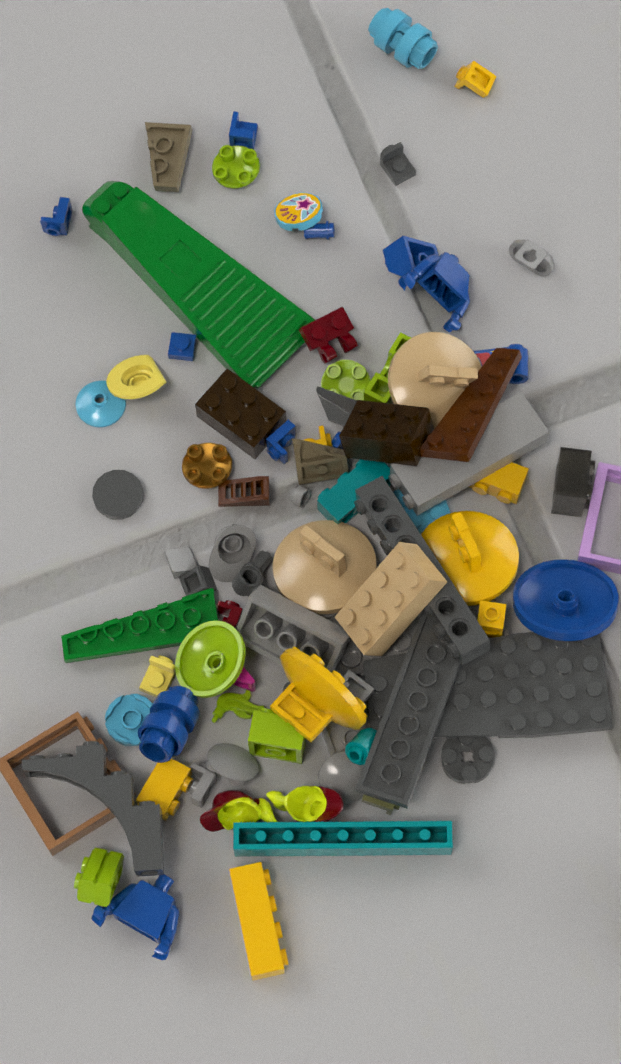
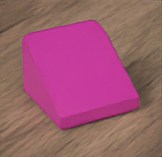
M243 666L239 677L233 685L253 692L256 689L255 680Z

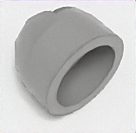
M301 485L295 486L289 492L290 501L301 508L308 503L311 496V490Z

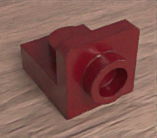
M230 600L225 602L218 601L216 605L217 612L228 616L224 617L222 621L236 628L243 608L238 603Z

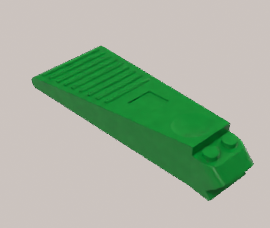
M107 181L84 202L82 212L90 223L88 225L90 229L113 248L226 369L228 368L252 387L258 389L305 343L298 329L315 321L314 318L138 187L133 188L127 183L119 181Z

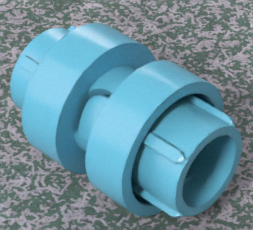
M383 8L379 10L368 28L370 36L374 38V45L387 54L395 50V60L407 68L415 66L417 69L425 68L432 61L438 49L437 42L432 39V32L420 23L411 26L412 18L400 9L392 11L389 8Z

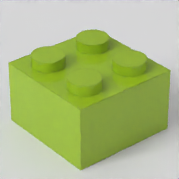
M262 708L260 711L254 710L248 737L249 753L253 756L302 764L307 739L271 709Z

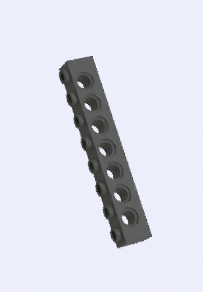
M383 476L356 489L355 507L360 515H366L369 520L367 525L372 534H378L382 540L380 545L384 553L388 555L399 542L417 544L447 580L444 587L422 611L426 617L431 616L435 622L433 627L440 638L444 637L448 643L447 649L452 658H458L463 666L490 651V639ZM380 507L385 508L383 512L374 511ZM392 527L399 529L396 532L387 531L389 528ZM443 609H450L453 611L451 614L448 615L440 613V611H442ZM457 630H464L465 632H467L462 636H457L454 634V632Z

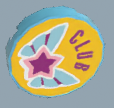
M311 193L291 194L283 198L275 207V219L277 224L287 231H292V228H298L299 231L306 230L320 221L323 206L318 196Z

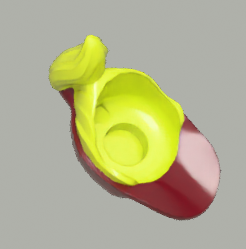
M320 786L297 787L286 796L279 791L266 793V796L275 808L280 811H288L296 822H328L339 815L344 807L339 793L333 789Z
M227 790L218 793L213 799L212 808L200 816V823L203 828L211 832L222 829L231 830L236 822H257L260 819L264 822L278 821L274 817L271 805L266 799L251 798L246 793L238 790Z

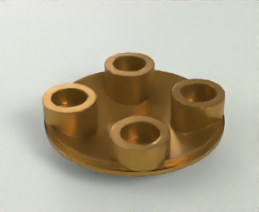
M192 444L188 447L182 461V472L185 479L193 486L203 489L219 486L229 477L232 470L231 456L227 448L221 444Z

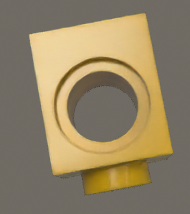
M480 600L478 623L488 637L502 636L506 604Z

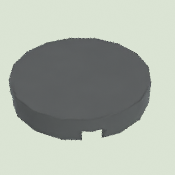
M112 470L104 473L97 479L93 487L92 498L96 509L107 518L122 520L131 517L143 502V488L140 480L134 474L125 470Z

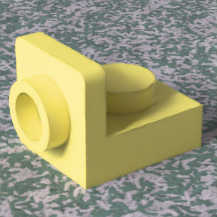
M161 655L158 658L150 656V665L139 686L140 691L157 697L163 691H167L176 675L175 665L172 664L173 661Z

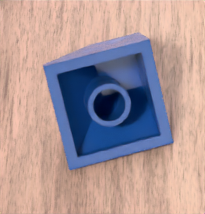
M401 236L382 250L388 271L401 277L408 272L410 274L411 270L432 254L439 256L436 244L407 236Z

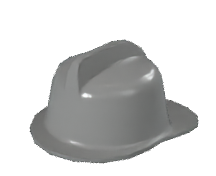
M232 524V526L224 527L218 532L209 558L210 573L215 579L221 582H232L241 568L250 562L256 545L255 534L250 528L244 525Z

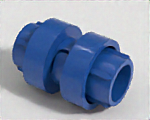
M173 686L157 695L150 708V714L145 717L138 729V737L141 741L139 749L146 758L154 762L163 763L182 752L188 740V734L193 731L200 718V711L197 707L198 698L193 695L191 690L182 686Z

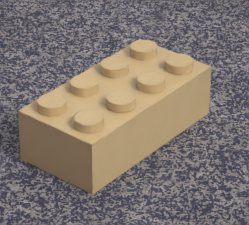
M399 542L338 612L335 618L363 655L383 656L444 587L447 580L417 544Z

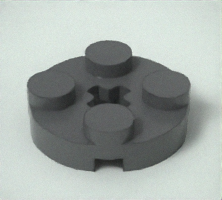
M486 737L447 739L443 744L441 752L442 768L445 774L457 783H478L484 780L491 772L495 753ZM461 753H473L472 758L474 761L472 763L470 761L463 763L461 761L463 758Z

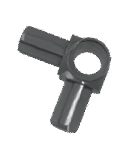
M260 551L251 563H246L234 577L232 588L236 594L249 597L260 585L266 587L262 583L264 581L263 572L273 559L268 551ZM243 578L248 579L251 584L246 583Z

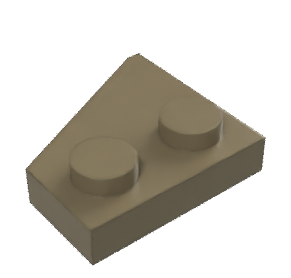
M292 439L299 485L336 479L343 473L348 472L347 458L343 449L300 439Z

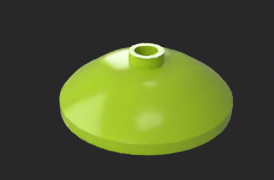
M208 621L189 632L182 641L175 660V672L179 684L191 690L194 696L201 698L217 696L231 687L243 669L246 656L245 643L240 632L232 625L223 621Z

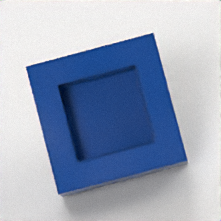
M171 332L168 358L193 361L197 340L196 335Z

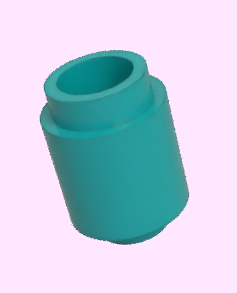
M366 728L360 730L346 745L345 753L354 764H365L377 733L375 729Z

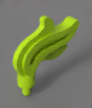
M246 690L244 694L224 693L218 697L217 707L212 713L214 716L211 721L215 723L218 718L221 719L225 712L232 711L239 718L251 719L254 710L260 711L264 706H257L249 702L251 699V692L249 690Z

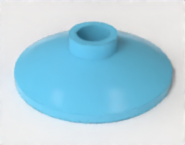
M95 381L87 384L81 389L76 398L78 416L84 423L92 427L101 428L116 423L122 417L126 407V400L112 395L108 390L106 381ZM98 398H104V401L101 403L95 402Z

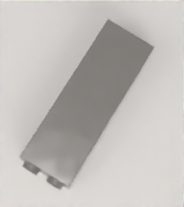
M520 392L497 405L469 462L421 457L417 466L393 463L390 465L389 480L395 489L399 488L404 495L402 499L409 510L413 509L418 516L547 443L549 430L523 393Z

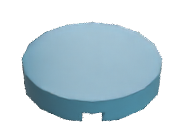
M139 694L117 697L109 705L105 714V725L109 735L117 743L124 746L140 745L138 729L145 717L150 714V708L153 703Z

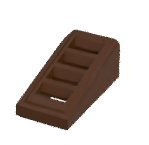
M269 476L225 480L218 486V506H270ZM226 488H231V498L226 499ZM236 488H241V497L236 498ZM246 488H251V496H246ZM256 488H261V495H256Z

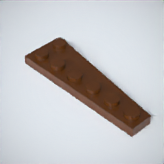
M496 348L478 371V379L469 383V386L464 389L436 428L428 435L426 441L420 447L422 457L462 462L470 461L522 358L520 350Z

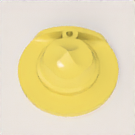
M139 355L123 360L109 372L106 380L110 393L121 399L145 397L167 383L155 361L149 355Z

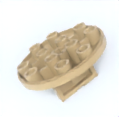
M441 332L419 334L406 341L396 351L391 360L388 371V387L391 399L394 404L429 408L435 429L464 389L469 386V383L478 379V371L482 367L481 363L467 344L450 334Z
M333 520L310 522L291 531L279 544L273 559V575L280 594L316 614L338 613L377 568L374 549L366 536L349 524L343 522L337 524Z

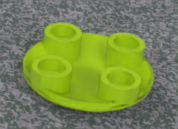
M239 145L222 146L212 163L214 178L219 184L227 188H242L249 185L255 180L260 169V162L256 151Z
M347 359L339 360L326 368L321 379V388L354 400L364 401V391L371 379L365 367L360 363Z

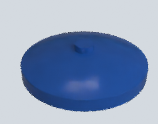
M559 559L539 563L526 570L518 578L513 590V608L520 622L532 632L553 640L577 641L598 635L612 624L618 611L619 595L612 579L600 569L580 561Z

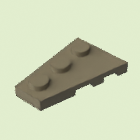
M145 122L155 191L179 192L193 129L191 125Z

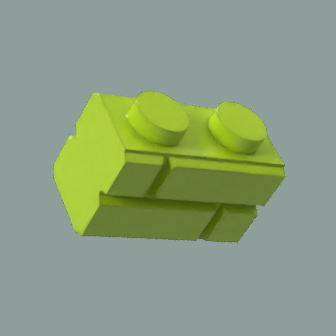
M95 847L89 857H84L81 873L77 872L74 881V889H78V901L90 904L94 902L95 905L104 907L110 904L123 872V853L107 852L105 849Z

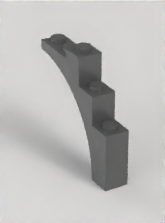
M97 741L84 742L83 745L76 746V756L74 757L72 754L62 753L57 754L56 758L33 755L28 760H22V771L26 777L51 778L68 782L86 790L104 803L118 819L126 833L132 851L134 872L137 877L164 875L162 809L159 804L155 805L153 801L139 802V806H135L134 780L131 774H127L126 771L111 772V775L107 776L106 749L103 744H99Z

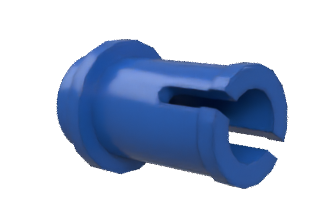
M326 221V223H316L313 227L304 230L305 239L326 238L330 240V238H334V223H329V221Z

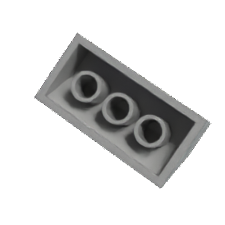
M262 585L249 595L236 627L242 635L246 647L281 664L280 655L286 649L295 646L309 656L313 653L319 656L325 663L324 667L330 672L336 669L350 641V637L343 627Z

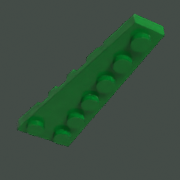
M213 588L184 596L181 600L168 604L167 602L159 604L157 607L146 611L134 612L133 615L121 619L115 618L105 621L100 625H93L61 635L65 663L180 646L184 638L195 627L208 621H218Z

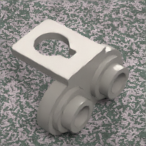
M518 239L510 245V256L530 271L542 277L550 275L553 271L554 263L551 255L533 242Z

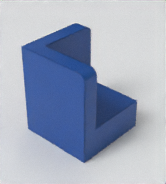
M233 111L229 131L230 146L239 145L254 150L258 124L239 121V112Z

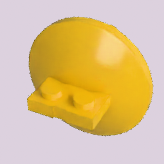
M475 511L449 513L434 520L421 533V536L467 606L478 605L480 600L491 601L511 585L516 576L519 564L516 540L502 522L490 515Z
M295 646L286 649L280 655V662L290 685L270 705V709L286 723H290L310 743L331 721L353 730L361 729L366 723L367 715L364 710L367 707L362 700L356 696L354 697L344 685L345 679L340 673L335 670L330 672L324 667L325 663L319 656L314 653L309 656Z

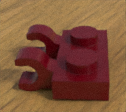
M343 306L298 329L309 351L317 349L324 364L337 357L334 348L328 342L337 338L344 353L358 346L355 338L349 333V331L354 329V326Z

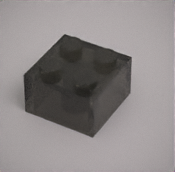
M566 447L560 448L555 473L551 514L582 517L583 510L589 508L593 489L591 482L595 470V460H591L592 451Z

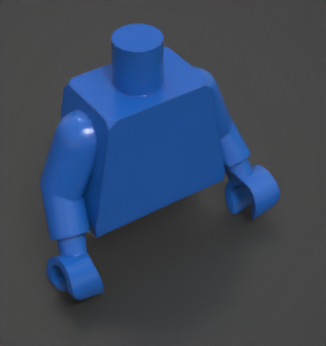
M444 252L440 256L432 254L417 264L410 274L409 272L404 274L398 280V283L405 291L406 286L412 289L416 283L415 280L418 278L417 282L447 312H452L451 318L444 324L443 328L448 332L458 330L461 327V323L458 320L463 317L470 303L468 291L469 273L459 264L457 256L448 252Z
M164 874L158 876L153 886L144 880H140L138 884L132 883L115 895L107 907L96 906L91 919L101 927L106 916L113 914L114 918L158 943L159 945L155 948V953L152 957L166 960L176 935L179 909L175 906V899L167 894L174 880Z

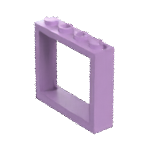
M599 462L577 561L590 564L603 571L621 574V560L590 553L605 481L621 484V467Z

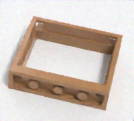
M78 711L0 758V772L52 856L115 818L114 814L107 808L55 840L12 770L22 764V760H28L30 756L40 753L77 729L86 742L97 741L99 744H103L106 752H108L102 739L98 738L96 740L91 731L95 730L91 721H89L87 716L82 718ZM106 756L107 776L111 775V772L121 771L114 759L109 761Z

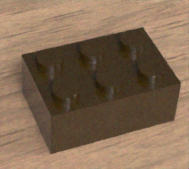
M228 368L195 404L196 415L199 419L253 459H256L267 447L266 439L287 421L286 411Z
M357 400L339 437L346 458L417 466L422 457L420 447L426 441L428 435L432 433L434 426L429 408Z

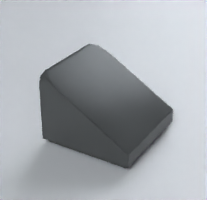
M198 565L179 577L186 596L213 588V591L217 590L208 567Z

